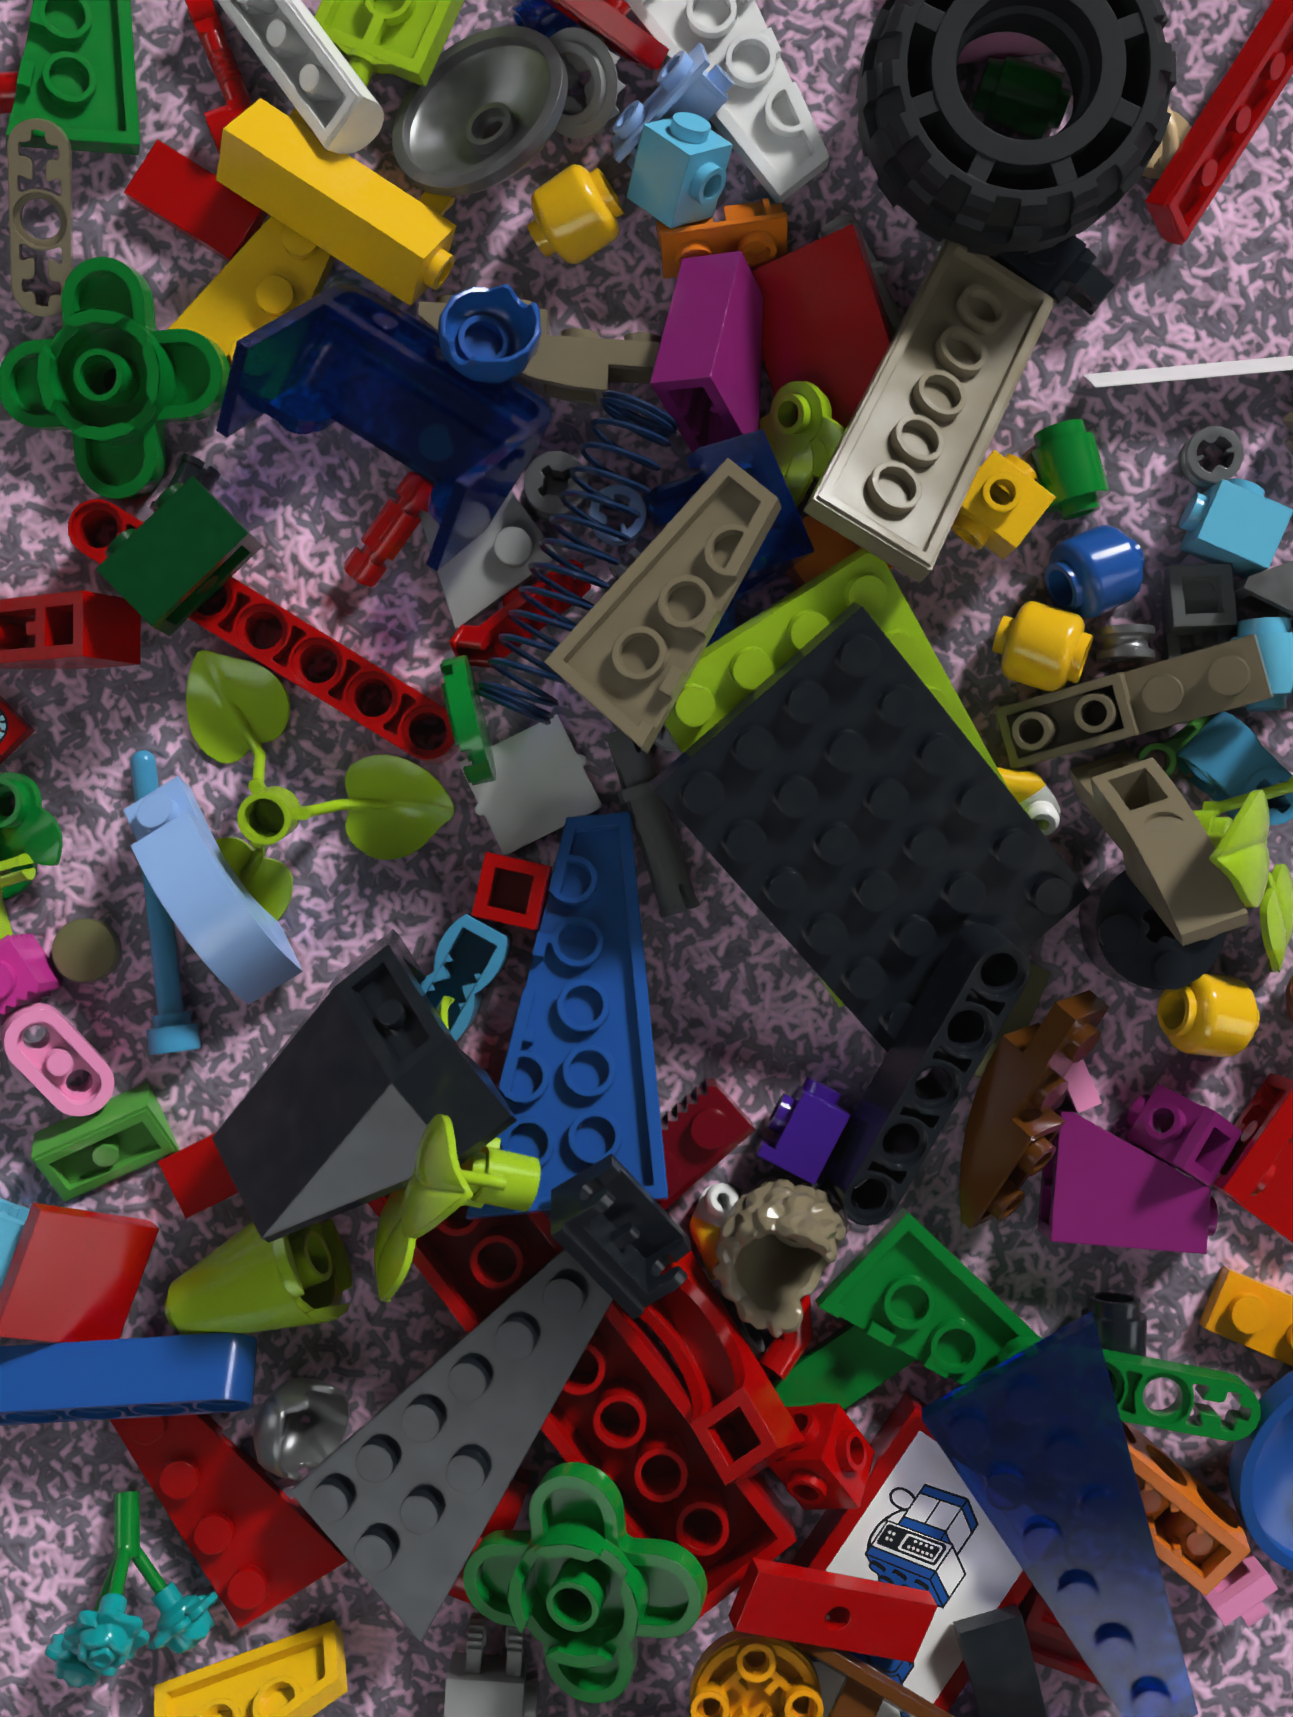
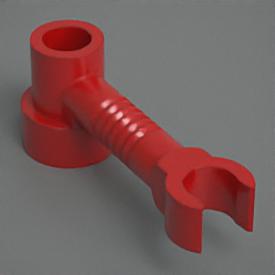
M185 0L194 29L204 48L227 104L203 113L212 139L220 154L223 128L254 103L234 59L213 1Z

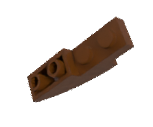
M1088 990L1055 1002L1042 1024L1036 1023L1003 1035L989 1060L975 1093L966 1125L961 1154L959 1182L960 1220L969 1229L992 1218L999 1222L1008 1218L1025 1198V1193L1020 1188L1027 1178L1042 1170L1054 1156L1056 1147L1051 1142L1065 1121L1050 1107L1066 1091L1068 1081L1064 1079V1076L1071 1065L1088 1055L1099 1041L1101 1032L1096 1027L1110 1008L1092 991Z

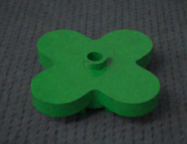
M95 257L83 261L68 275L61 295L63 328L56 333L54 339L23 342L14 347L3 359L0 365V400L8 414L23 425L40 430H71L77 471L83 482L92 491L107 498L135 500L152 492L163 477L166 467L165 426L170 422L201 420L214 414L228 397L232 380L231 368L223 350L208 337L188 329L156 330L153 295L144 277L132 267L116 259ZM116 376V382L112 387L113 379Z
M581 1462L562 1463L553 1467L544 1475L532 1495L529 1505L531 1531L498 1530L486 1535L478 1543L465 1565L463 1583L470 1602L483 1616L501 1625L517 1627L521 1634L525 1627H527L532 1635L543 1643L547 1670L560 1689L580 1701L604 1703L618 1697L628 1686L638 1660L637 1636L673 1638L684 1634L695 1625L706 1600L708 1590L707 1578L697 1558L681 1545L662 1539L634 1538L627 1533L622 1496L613 1480L603 1471Z

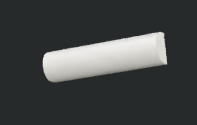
M217 0L326 150L338 154H351L363 149L375 139L384 121L382 107L302 0Z

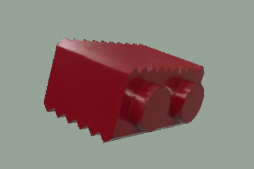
M705 1078V1087L696 1086L695 1095H686V1103H677L676 1112L667 1111V1120H661L668 1200L656 1202L666 1210L755 1131L751 1120L714 1078Z

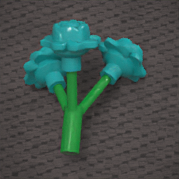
M139 1491L113 1494L114 1556L94 1610L79 1612L77 1621L67 1626L64 1634H53L50 1644L45 1649V1655L55 1661V1676L57 1679H64L69 1686L81 1688L88 1685L94 1687L102 1675H116L118 1668L125 1664L126 1661L135 1658L136 1650L149 1642V1632L142 1629L143 1619L139 1616L125 1614L127 1599L123 1596L130 1560L133 1561L154 1591L155 1595L151 1600L161 1613L156 1625L158 1632H156L153 1640L147 1645L150 1651L166 1646L172 1652L182 1654L187 1650L193 1649L201 1640L205 1639L210 1629L215 1625L208 1610L211 1609L218 1598L216 1592L213 1591L200 1596H182L173 1581L169 1584L165 1583L140 1547Z

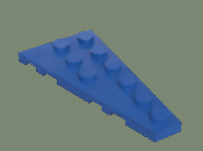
M630 812L566 818L548 889L549 895L540 930L537 933L526 986L522 992L498 1087L500 1094L517 1119L514 1124L497 1136L501 1140L500 1149L538 1158L541 1166L539 1188L532 1206L526 1212L484 1204L481 1209L468 1206L466 1214L468 1220L550 1212L551 1190L610 1154L616 1157L655 1201L668 1200Z

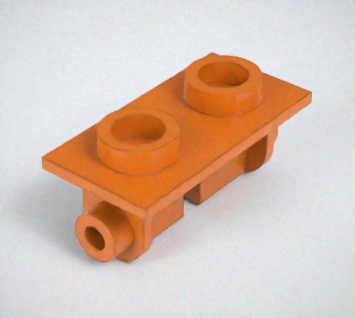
M763 198L758 202L723 206L724 221L714 222L713 217L671 229L662 222L656 221L658 245L661 247L663 279L678 277L683 258L742 251L749 267L758 268L786 255L787 212H783L781 203L770 204L768 198Z

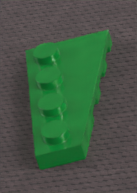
M904 1207L815 1299L817 1306L837 1318L839 1316L863 1329L867 1335L889 1347L892 1345L922 1362L924 1367L944 1378L949 1377L974 1391L978 1397L1048 1436H1051L1072 1413L1070 1411L1022 1402L1015 1399L1007 1391L998 1371V1357L1001 1349L1009 1340L1018 1336H1040ZM1029 1355L1026 1365L1014 1366L1023 1383H1030L1033 1373L1053 1375L1059 1385L1058 1391L1064 1390L1062 1373L1043 1369L1036 1355ZM1061 1359L1060 1363L1063 1370L1066 1361ZM1079 1375L1077 1389L1082 1395L1088 1397L1094 1389Z

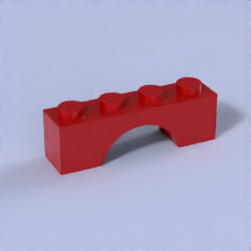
M690 1251L679 1261L666 1266L660 1274L661 1276L670 1268L680 1266L688 1275L684 1283L675 1291L645 1307L644 1313L639 1317L659 1336L680 1368L692 1401L693 1412L690 1425L726 1486L756 1475L804 1442L805 1438L693 1252Z

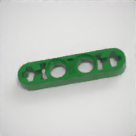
M1018 1336L1009 1340L1001 1349L998 1357V1371L1007 1391L1015 1399L1028 1404L1223 1441H1238L1249 1436L1256 1429L1261 1418L1260 1404L1253 1391L1238 1376L1224 1371L1037 1336ZM1029 1355H1036L1043 1369L1062 1373L1064 1390L1058 1391L1059 1385L1053 1375L1033 1373L1030 1383H1023L1014 1366L1026 1365ZM1066 1359V1363L1062 1370L1060 1360ZM1092 1365H1101L1108 1368L1112 1373L1110 1389L1099 1397H1087L1082 1395L1077 1389V1380L1080 1373ZM1157 1378H1168L1177 1384L1178 1394L1175 1401L1169 1407L1162 1410H1154L1147 1407L1143 1402V1392L1146 1385ZM1197 1384L1195 1390L1203 1400L1218 1403L1224 1402L1227 1392H1231V1395L1241 1406L1239 1410H1228L1225 1420H1221L1211 1406L1194 1402L1193 1385Z

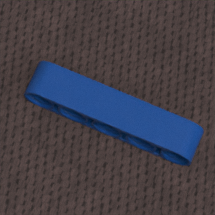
M208 1333L0 1346V1426L227 1413L248 1410L253 1407L257 1339L240 1333Z

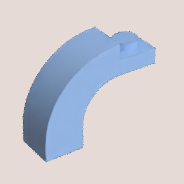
M179 776L123 809L137 842L130 846L151 887L182 935L226 987L249 1005L303 972L281 925L252 897L236 876L218 847L191 788Z

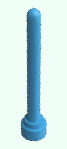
M146 750L137 751L130 760L134 803L159 788L156 759L151 752ZM142 870L158 1015L151 1016L153 1029L146 1030L149 1055L201 1048L199 1023L192 1024L191 1011L184 1012L174 922Z

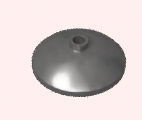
M502 26L468 36L442 52L426 87L413 82L405 94L395 117L392 132L393 152L398 165L409 180L420 189L432 194L444 196L466 195L497 186L526 167L549 141L566 103L568 75L565 63L556 47L546 36L536 30L521 26Z

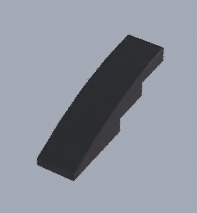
M1016 1604L954 1621L953 1624L968 1678L966 1685L974 1716L1047 1717L1023 1616Z

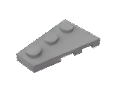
M445 403L396 439L406 474L410 471L421 473L439 489V496L426 513L421 510L419 515L456 631L461 625H469L501 602L507 592L517 586H523L535 576L528 568L529 563L543 562L553 564L556 562L540 548L538 542L540 539L545 538L448 403ZM545 544L549 549L555 552V550L552 548L550 544ZM536 568V570H538L540 573H541L543 570H545V569Z

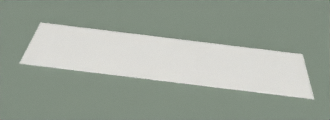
M1293 356L1083 374V376L1095 388L1289 371L1293 370Z

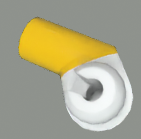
M997 767L1011 794L1045 837L1055 832L1060 823L1061 809L1044 779L1032 771Z
M725 1183L712 1184L704 1190L689 1223L691 1235L710 1281L717 1280L712 1274L713 1266L718 1263L715 1248L719 1241L718 1235L721 1225L727 1218L734 1203L739 1199L735 1188Z

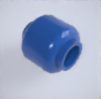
M1109 525L1093 527L1060 542L1051 552L1044 576L1047 592L1058 608L1074 612L1083 619L1097 617L1131 601L1138 594L1143 580L1144 555L1138 543L1129 538L1120 529Z

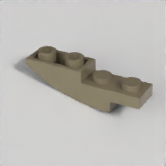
M452 295L438 296L436 302L418 301V316L423 329L438 344H440L438 332L439 316ZM520 299L527 305L532 303L531 301ZM540 309L541 337L537 352L521 375L505 381L509 385L542 396L574 403L601 406L600 398L603 397L602 393L609 390L610 382L650 384L662 337L653 333L633 332L626 334L624 340L599 338L597 332L583 328L565 329L561 331V336L550 335L551 328L548 310Z
M1252 634L1144 667L1112 674L995 709L1011 769H1017L1274 698L1257 635Z
M1126 750L1070 769L1075 793L1123 852L1126 875L1182 946L1200 940L1211 939L1218 934L1249 924L1248 912L1233 884L1209 860L1210 855L1216 848L1183 795L1153 757L1139 761L1130 750Z

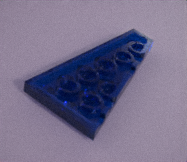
M1091 1311L922 1408V1421L1122 1717H1193L1198 1714L1196 1702L1098 1331Z

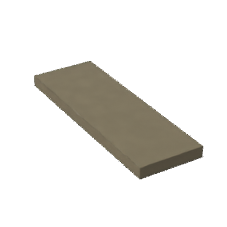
M945 239L932 261L803 512L919 583L932 571L1056 302L1054 298L987 255L967 253V247Z

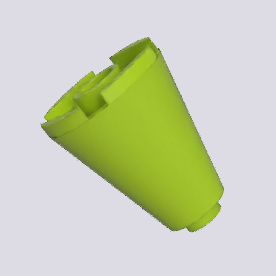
M332 1219L324 1221L322 1226L319 1222L270 1243L261 1239L252 1221L171 1282L164 1305L166 1318L170 1326L182 1335L208 1333L247 1334L327 1323L348 1312L350 1303L341 1304L342 1292L353 1287V1275L349 1257Z

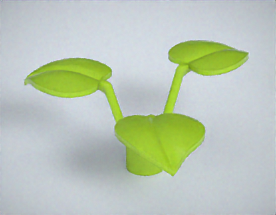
M201 650L196 653L193 659L186 685L187 718L192 735L198 746L217 762L225 764L234 763L243 758L250 749L254 756L252 780L248 783V788L252 795L248 796L241 803L237 813L239 829L250 841L251 846L246 841L237 837H222L215 839L244 887L276 921L286 912L291 902L293 876L290 869L284 863L264 856L268 850V845L274 844L292 833L297 828L300 820L349 810L345 828L350 841L355 847L367 856L381 860H393L408 856L420 849L454 816L455 805L441 782L421 765L407 758L392 754L367 756L349 767L345 775V789L349 799H336L308 806H300L296 796L288 789L279 786L267 787L264 783L266 752L261 743L277 739L287 728L291 708L289 694L279 677L259 663L210 650Z
M1293 775L1285 782L1259 790H1252L1249 793L1229 799L1204 801L1202 810H1192L1216 848L1210 855L1209 860L1229 878L1240 900L1246 907L1258 908L1260 905L1261 934L1269 958L1267 967L1272 973H1280L1286 948L1293 932V880L1286 864H1275L1272 874L1269 872L1270 860L1267 837L1269 835L1270 815L1267 800L1292 793ZM1240 808L1234 820L1231 817H1221L1224 812Z
M445 995L435 1010L448 1029V1009L455 999ZM435 1115L420 1138L415 1156L413 1175L407 1187L390 1194L378 1221L374 1243V1267L379 1300L391 1302V1298L402 1285L412 1263L416 1238L434 1229L460 1206H471L481 1209L484 1204L522 1212L528 1211L536 1198L541 1176L539 1159L501 1150V1140L496 1137L460 1166L452 1121L447 1115Z

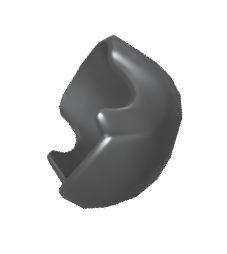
M305 1377L289 1380L277 1387L264 1401L256 1417L252 1436L258 1463L264 1469L279 1477H287L288 1479L299 1481L302 1474L297 1470L304 1467H316L341 1445L350 1418L348 1395L329 1383ZM302 1410H306L310 1415L309 1423L299 1422L298 1417Z

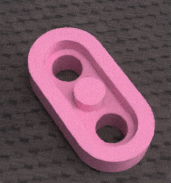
M29 1003L17 1008L6 1018L1 1030V1042L8 1059L59 1111L70 1116H87L97 1112L106 1105L114 1090L115 1082L112 1070L103 1056L59 1010L44 1003ZM34 1025L46 1027V1034L40 1041L30 1043L23 1039V1035L29 1027ZM86 1070L89 1072V1077L84 1084L80 1086L66 1084L68 1076L73 1071Z

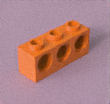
M1091 1392L1088 1397H1097V1396L1094 1395V1394ZM1072 1412L1050 1436L1047 1443L1051 1469L1203 1595L1207 1596L1251 1552L1237 1511L1130 1423Z

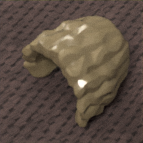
M790 1178L767 1179L750 1193L743 1194L730 1209L718 1235L719 1241L715 1248L718 1263L713 1266L712 1274L722 1282L723 1296L735 1302L736 1311L742 1322L751 1323L759 1330L768 1329L773 1337L779 1338L783 1333L795 1332L801 1325L803 1308L800 1300L816 1289L822 1271L830 1263L836 1261L838 1245L845 1238L851 1223L844 1217L843 1209L838 1204L832 1203L829 1193L815 1189L810 1183L799 1182Z

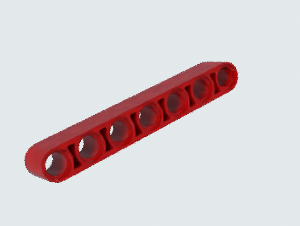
M90 499L79 504L71 513L68 521V535L72 544L81 553L101 564L107 558L105 551L108 546L98 548L95 536L102 524L108 521H116L117 537L128 529L134 528L137 530L144 522L111 502L103 499ZM233 577L222 585L225 586L227 591V601L225 607L220 612L214 615H205L201 606L189 617L193 622L421 761L429 764L443 763L451 759L459 750V745H455L447 710L443 706ZM279 619L282 625L280 640L273 647L259 649L255 641L257 628L266 620ZM321 652H333L337 659L335 674L323 683L312 682L309 676L311 660ZM384 684L389 686L392 693V702L389 709L384 714L376 717L367 716L362 708L364 693L374 685ZM430 717L443 719L447 727V736L442 745L434 750L425 751L420 749L415 737L418 725Z

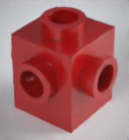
M822 1402L814 1405L786 1407L805 1441L770 1464L769 1467L803 1510L860 1508L875 1455L873 1448L839 1403L830 1404Z

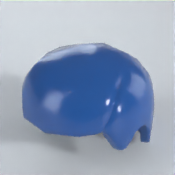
M508 284L491 289L471 287L454 294L439 316L438 332L442 354L458 373L471 381L501 384L521 375L537 352L541 337L540 309L535 302L527 305L521 301Z

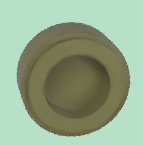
M93 918L77 919L67 923L58 931L52 945V957L57 969L65 977L76 982H91L107 977L117 967L122 952L120 938L113 927L102 920Z

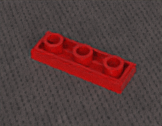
M752 1557L728 1616L734 1631L914 1663L938 1605L931 1593L926 1590Z

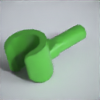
M1209 715L1192 720L1175 735H1171L1162 743L1151 742L1142 745L1136 751L1135 756L1141 761L1150 751L1154 749L1160 750L1165 757V765L1162 769L1170 777L1177 765L1176 754L1212 717Z

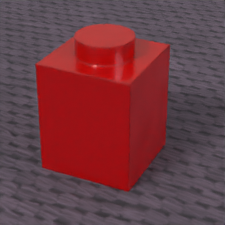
M485 852L471 916L532 930L539 929L554 867Z

